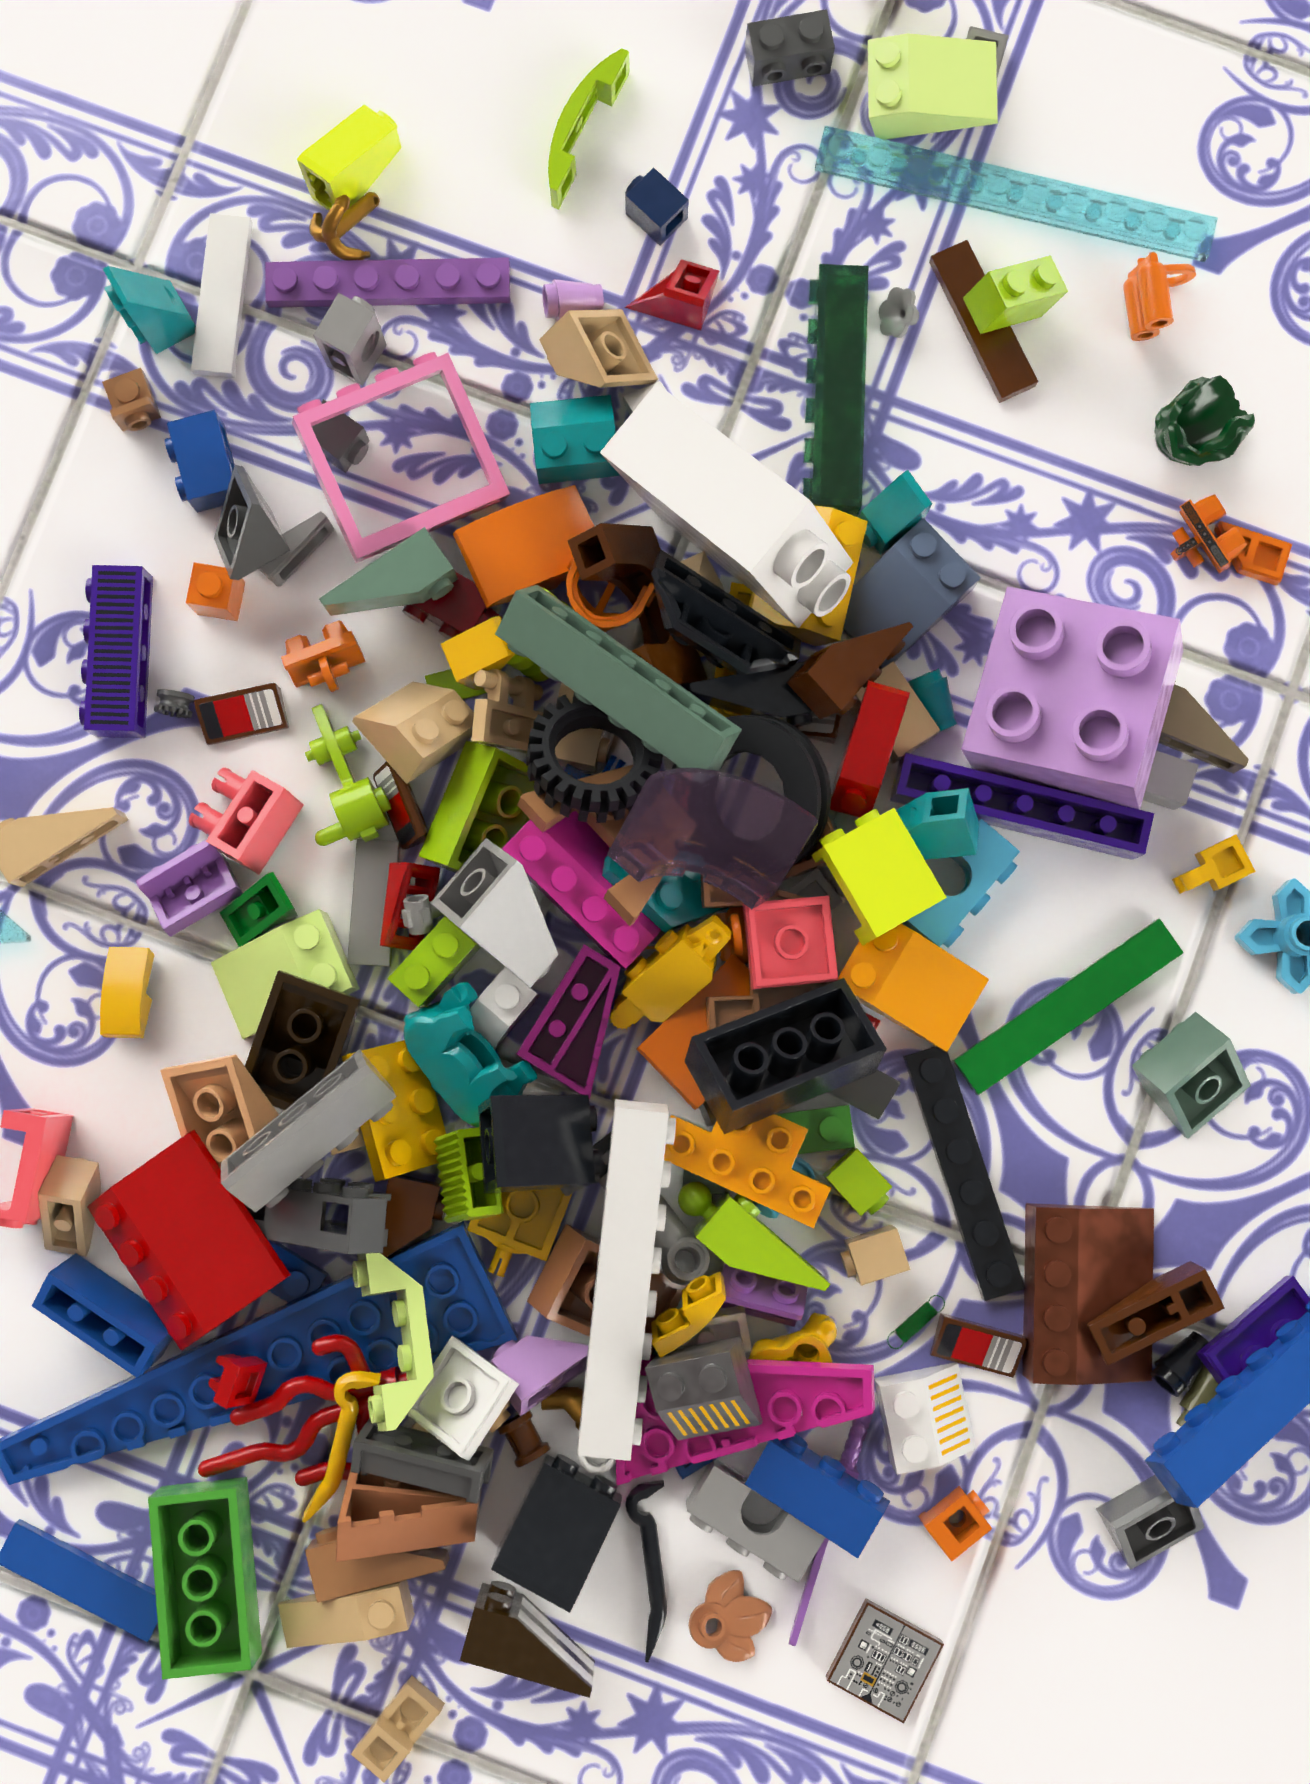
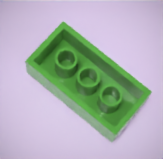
M247 1477L161 1486L148 1497L162 1680L251 1670L262 1654L248 1479Z

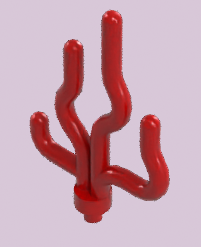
M341 1334L327 1335L316 1339L311 1345L312 1352L317 1356H323L332 1352L342 1353L351 1372H371L361 1348L356 1341L348 1336ZM397 1366L379 1372L381 1373L379 1385L407 1380L406 1372L402 1373ZM309 1375L293 1377L282 1383L271 1396L232 1410L230 1421L237 1426L270 1416L282 1410L293 1397L303 1393L313 1394L324 1400L336 1402L334 1397L335 1384ZM373 1386L347 1390L358 1401L359 1411L356 1420L358 1434L370 1418L368 1397L374 1395ZM334 1404L311 1414L303 1424L298 1437L291 1443L276 1444L262 1442L252 1444L202 1461L198 1465V1473L201 1477L207 1478L261 1460L280 1463L293 1461L307 1453L322 1428L338 1422L341 1407L338 1404ZM328 1461L297 1471L295 1474L297 1485L308 1486L323 1481ZM346 1462L342 1480L348 1481L351 1469L350 1462Z

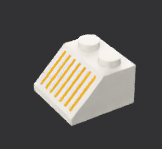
M957 1362L874 1378L890 1464L897 1475L939 1467L975 1450L959 1364Z

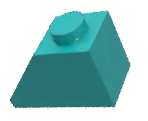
M909 470L899 475L864 507L859 515V518L868 521L863 542L869 548L874 546L880 555L889 550L921 519H925L932 506V502Z

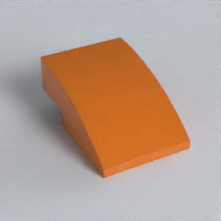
M572 485L532 497L493 512L455 530L453 536L486 608L511 602L517 590L538 585L550 591L556 589L561 582L566 581L569 572L567 567L573 556L568 540L594 527V524L576 486Z
M734 954L713 974V979L707 986L664 1021L636 1048L694 1110L698 1109L706 1100L684 1061L691 1038L707 1031L706 997L750 995L749 968Z

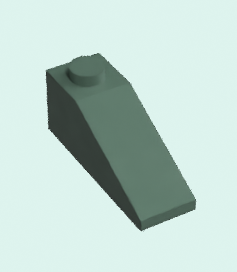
M424 527L320 597L319 600L331 616L424 603L430 598L437 600L445 596L454 587L452 583L458 580L454 568Z

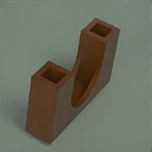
M600 523L568 540L582 581H608L617 586L627 596L632 605L636 602L643 586H649L650 582L653 583L651 572L656 556L661 550L653 526ZM655 594L650 607H646L643 614L639 617L643 632V645L632 650V652L684 689L689 683L708 680L697 650L690 645L685 646L678 643L672 638L669 631L664 629Z

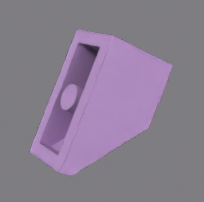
M527 1335L518 1342L511 1340L499 1347L494 1353L491 1363L519 1383L509 1401L521 1416L586 1370L588 1345Z

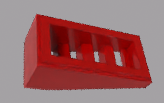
M409 862L390 863L380 946L413 951L423 940L424 934L411 935L409 933V937L396 935L398 927L407 928L404 927L403 919L400 918L401 910L405 909L403 900L407 894L428 895L429 902H431L436 894L440 868ZM411 877L416 878L415 886L409 885Z

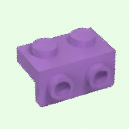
M207 839L189 847L185 852L163 865L153 868L149 873L136 880L138 888L150 900L162 929L170 937L243 894L226 857L207 843Z
M724 1263L721 1274L724 1277L726 1300L721 1308L743 1306L745 1307L746 1315L795 1327L797 1321L802 1320L808 1287L729 1267Z

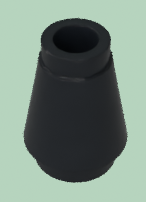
M1192 1331L1188 1337L1184 1338L1154 1362L1155 1369L1151 1372V1376L1164 1390L1175 1397H1179L1183 1391L1189 1392L1204 1365L1196 1353L1208 1341L1199 1333Z

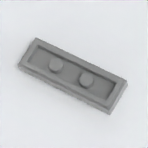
M357 839L347 964L391 967L392 948L380 946L389 865L392 862H399V841L370 840L365 842L363 839Z

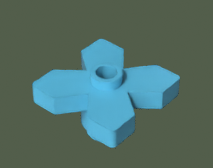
M1296 878L1285 881L1272 895L1276 921L1263 919L1249 920L1234 936V939L1250 955L1277 952L1276 979L1292 994H1301L1310 985V891Z

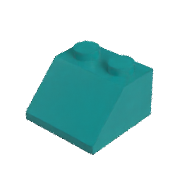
M611 395L530 403L534 456L539 484L620 476L600 454L601 450L616 433Z

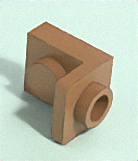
M141 367L102 381L112 407L110 410L112 419L122 431L142 430L148 427L151 421L161 418L147 377Z

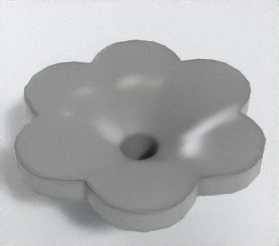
M893 287L888 294L887 300L881 303L878 314L882 320L880 331L883 335L902 338L907 333L909 325L917 323L919 311L914 305L916 295L913 290Z

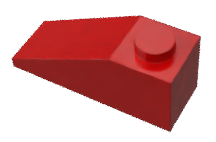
M868 680L834 780L830 810L858 818L873 810L910 692Z

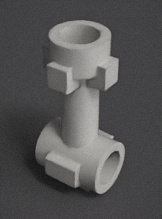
M418 894L403 900L405 908L401 910L404 927L409 929L411 935L429 933L434 928L433 918L444 915L429 902L428 895Z

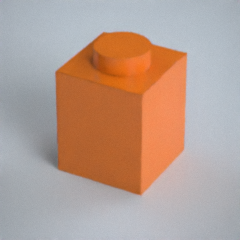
M193 562L186 604L197 615L238 622L246 582L243 578L240 580L230 579L225 567Z

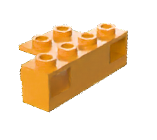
M773 1114L724 1134L717 1120L712 1131L709 1132L677 1116H670V1118H676L674 1144L665 1145V1161H671L672 1164L814 1229L831 1187L791 1169L809 1129Z

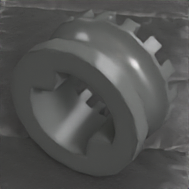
M157 690L156 696L160 698V703L154 706L155 712L163 715H169V712H171V717H174V713H176L178 718L192 717L189 704L194 703L195 697L193 695L175 690Z

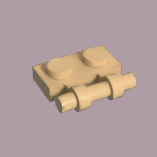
M497 669L477 671L474 675V683L479 687H483L488 694L487 699H475L471 741L527 754L531 728L533 729L534 720L538 714L543 716V712L533 710L534 701L540 700L543 695L542 687L534 684L530 678L519 675L511 678L505 671ZM509 695L513 699V705L508 704Z

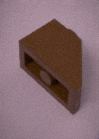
M406 1175L389 1178L386 1193L391 1194V1201H387L385 1229H388L387 1247H383V1253H381L383 1256H389L435 1226L436 1220L443 1221L445 1213L442 1210L445 1208V1205L442 1203L444 1196L440 1194L443 1190L439 1185L440 1183Z

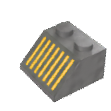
M741 1337L675 1349L661 1358L657 1353L645 1367L656 1412L677 1440L757 1426L763 1422Z

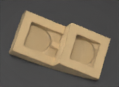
M411 1675L364 1734L351 1755L382 1782H385L407 1757L418 1738L440 1714L445 1703Z

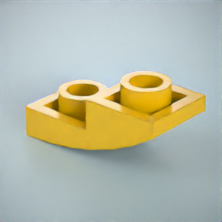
M109 947L103 975L100 1004V1034L103 1037L144 1038L152 999L146 993L155 957L150 948Z
M720 1271L710 1276L703 1275L692 1280L686 1288L682 1289V1307L679 1309H668L651 1322L652 1345L660 1358L689 1341L719 1311L726 1300L724 1277Z

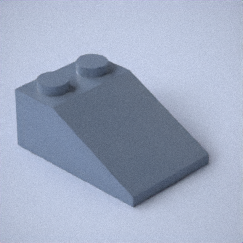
M923 518L897 541L853 586L843 630L852 639L910 622L914 627L903 638L906 645L890 660L885 659L879 666L882 669L891 662H896L972 592L981 577Z

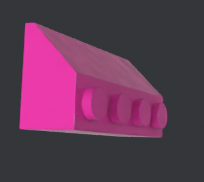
M576 811L543 833L529 819L501 849L523 865L529 881L614 963L626 969L656 938L661 929L642 912L635 923L629 926L604 899L607 890L613 886L602 876L604 860L609 854V846L587 822L577 821L579 814Z

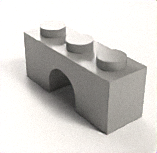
M718 1459L713 1460L708 1464L686 1500L687 1512L691 1514L689 1517L690 1521L708 1533L715 1529L728 1537L726 1543L739 1554L748 1557L751 1552L764 1560L763 1567L775 1577L784 1581L789 1576L799 1583L825 1537L783 1509L773 1521L767 1524H754L747 1520L741 1512L743 1503L751 1491V1488L745 1485L747 1478Z

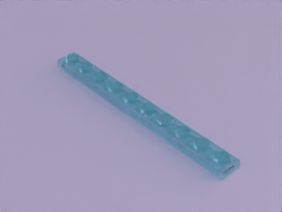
M830 126L824 127L814 170L1205 262L1210 255L1218 217Z

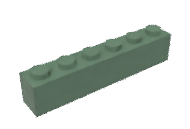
M534 585L515 591L495 635L507 643V647L513 653L529 658L541 667L540 670L545 676L561 681L574 691V695L580 701L594 705L608 715V720L621 729H628L642 739V744L648 750L667 757L676 764L677 769L683 775L702 781L719 771L742 731L740 727L540 586Z

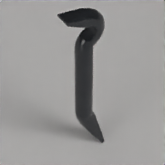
M664 1480L638 1484L630 1491L625 1502L629 1518L640 1526L650 1603L645 1653L646 1663L650 1660L666 1621L667 1599L657 1524L653 1515L650 1512L640 1511L637 1504L640 1500L647 1499L663 1488Z

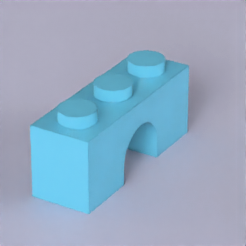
M980 819L976 855L950 857L964 872L965 882L961 892L954 896L946 895V899L902 924L916 931L940 947L944 944L949 948L964 931V928L959 924L970 912L976 916L991 899L986 892L993 883L998 881L1000 884H1003L1015 871L1018 865L1013 860L1020 851L984 820Z

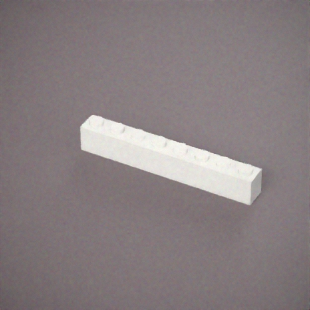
M615 1099L578 1435V1456L631 1461L632 1445L640 1446L643 1419L635 1418L637 1402L645 1403L647 1376H641L640 1371L642 1360H650L652 1333H645L646 1317H655L657 1291L650 1290L651 1274L659 1275L662 1254V1248L654 1247L656 1231H664L666 1221V1205L659 1204L661 1187L669 1188L671 1176V1161H664L665 1145L674 1144L676 1118L669 1117L667 1104Z

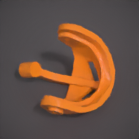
M573 556L567 567L569 572L566 577V588L572 609L604 632L639 618L645 608L650 607L656 594L653 592L655 589L654 583L650 582L649 586H643L630 610L624 613H605L603 611L616 586L608 582L598 605L594 608L580 591L578 586L580 574Z

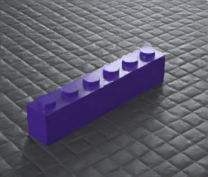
M905 753L899 760L889 801L907 804L928 792L969 788L978 821L982 819L988 825L1130 860L1146 854L1155 813L910 753Z

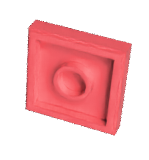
M829 895L742 904L751 990L827 983L838 980Z

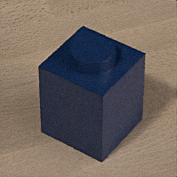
M654 167L644 177L642 175L637 176L627 187L625 192L626 215L660 246L688 219L689 199Z

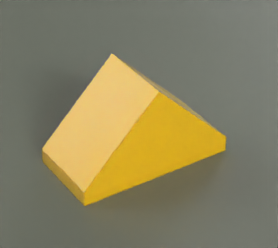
M500 616L492 617L441 643L456 682L474 690L484 689L475 685V673L479 670H501L515 655L507 647V643L495 635L502 621Z

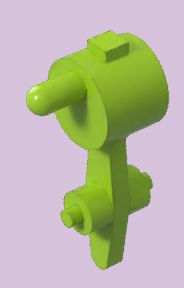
M323 704L312 707L311 709L322 737L309 742L311 750L305 752V756L308 762L316 760L319 766L332 761L343 788L329 793L339 822L319 830L315 834V841L320 846H327L345 837L350 842L360 837L365 842L380 836L377 830L390 825L386 811L392 808L382 786L375 788L369 777L357 782L353 778L345 755L358 750L356 742L361 740L362 737L358 730L351 732L348 726L334 731Z

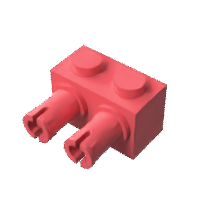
M221 768L217 774L224 778L226 782L224 783L214 777L211 786L212 790L231 799L230 805L222 814L204 802L199 803L194 809L204 817L201 818L191 812L189 824L193 828L208 834L209 837L206 842L218 851L260 875L304 804L284 787L253 770L244 779L229 768Z

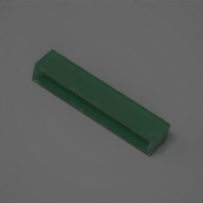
M819 264L817 278L809 279L808 305H815V319L808 318L806 342L807 344H814L813 358H807L805 371V383L812 384V398H805L804 423H811V438H804L803 463H810V478H803L802 494L814 506L831 507L858 517L862 507L869 266Z

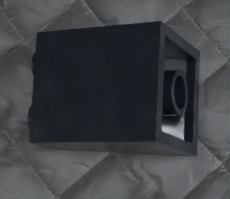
M589 1095L490 1096L478 1106L484 1194L584 1187L596 1183L595 1176L600 1175L601 1158L599 1150L593 1149L592 1132L597 1130V1111L594 1105L590 1106Z
M546 1454L497 1548L491 1570L570 1613L619 1511L622 1494L616 1492L618 1486L609 1479L600 1475H595L592 1479L579 1472L580 1466L572 1459L561 1454H557L555 1458Z

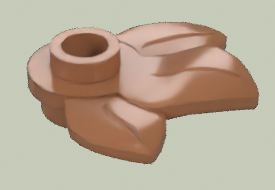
M731 1570L716 1577L708 1585L705 1602L698 1605L690 1615L688 1623L689 1633L698 1645L707 1649L715 1648L724 1659L732 1662L745 1661L755 1656V1647L751 1636L758 1634L766 1627L772 1614V1607L759 1598L749 1595L744 1596L742 1571ZM716 1618V1630L713 1633L707 1634L705 1630L707 1621Z

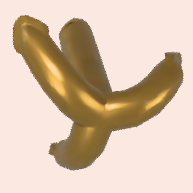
M368 192L350 208V198L347 195L336 198L324 221L320 212L313 214L309 225L311 236L318 242L326 243L331 253L342 260H364L371 257L369 251L364 252L360 249L345 246L341 243L340 238L379 205V196L375 192Z

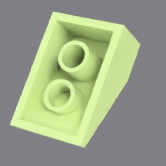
M910 33L869 39L868 109L869 120L877 141L998 124L996 42Z
M320 909L285 923L211 962L243 1040L256 1035L279 970L345 994L360 990L350 964H347V957L327 912Z

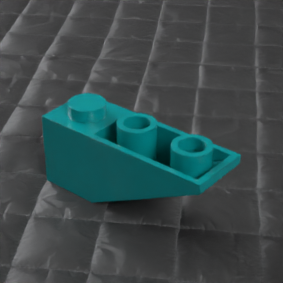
M112 266L103 268L111 283L104 287L115 309L120 312L140 344L147 341L154 352L158 354L195 334L196 325L170 280Z
M969 788L928 792L896 810L925 860L976 855L979 821Z

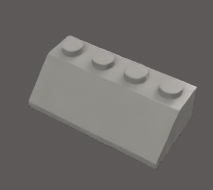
M359 1049L221 1162V1184L254 1212H257L264 1205L272 1208L288 1194L287 1186L300 1176L303 1179H307L318 1171L324 1164L321 1158L336 1147L340 1151L351 1144L359 1135L357 1129L369 1119L376 1122L385 1116L393 1107L391 1101L397 1097L393 1088Z

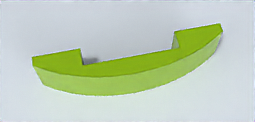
M621 48L594 67L571 94L558 119L552 137L548 160L551 205L558 210L577 176L575 156L570 153L597 101L612 107L630 73L628 50Z

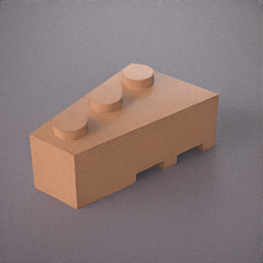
M361 1471L359 1474L349 1473L337 1522L336 1562L475 1541L481 1492L480 1499L476 1504L466 1502V1498L385 1477L369 1473L367 1476L361 1474Z

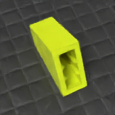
M363 104L303 151L297 158V162L311 198L329 211L334 205L336 198L342 195H347L350 198L349 208L363 197L402 148L397 131L398 126L395 121L385 112L379 110L376 113Z

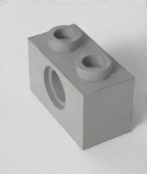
M340 293L337 294L313 335L327 367L362 386L387 345L374 307L360 297L353 296L351 300Z

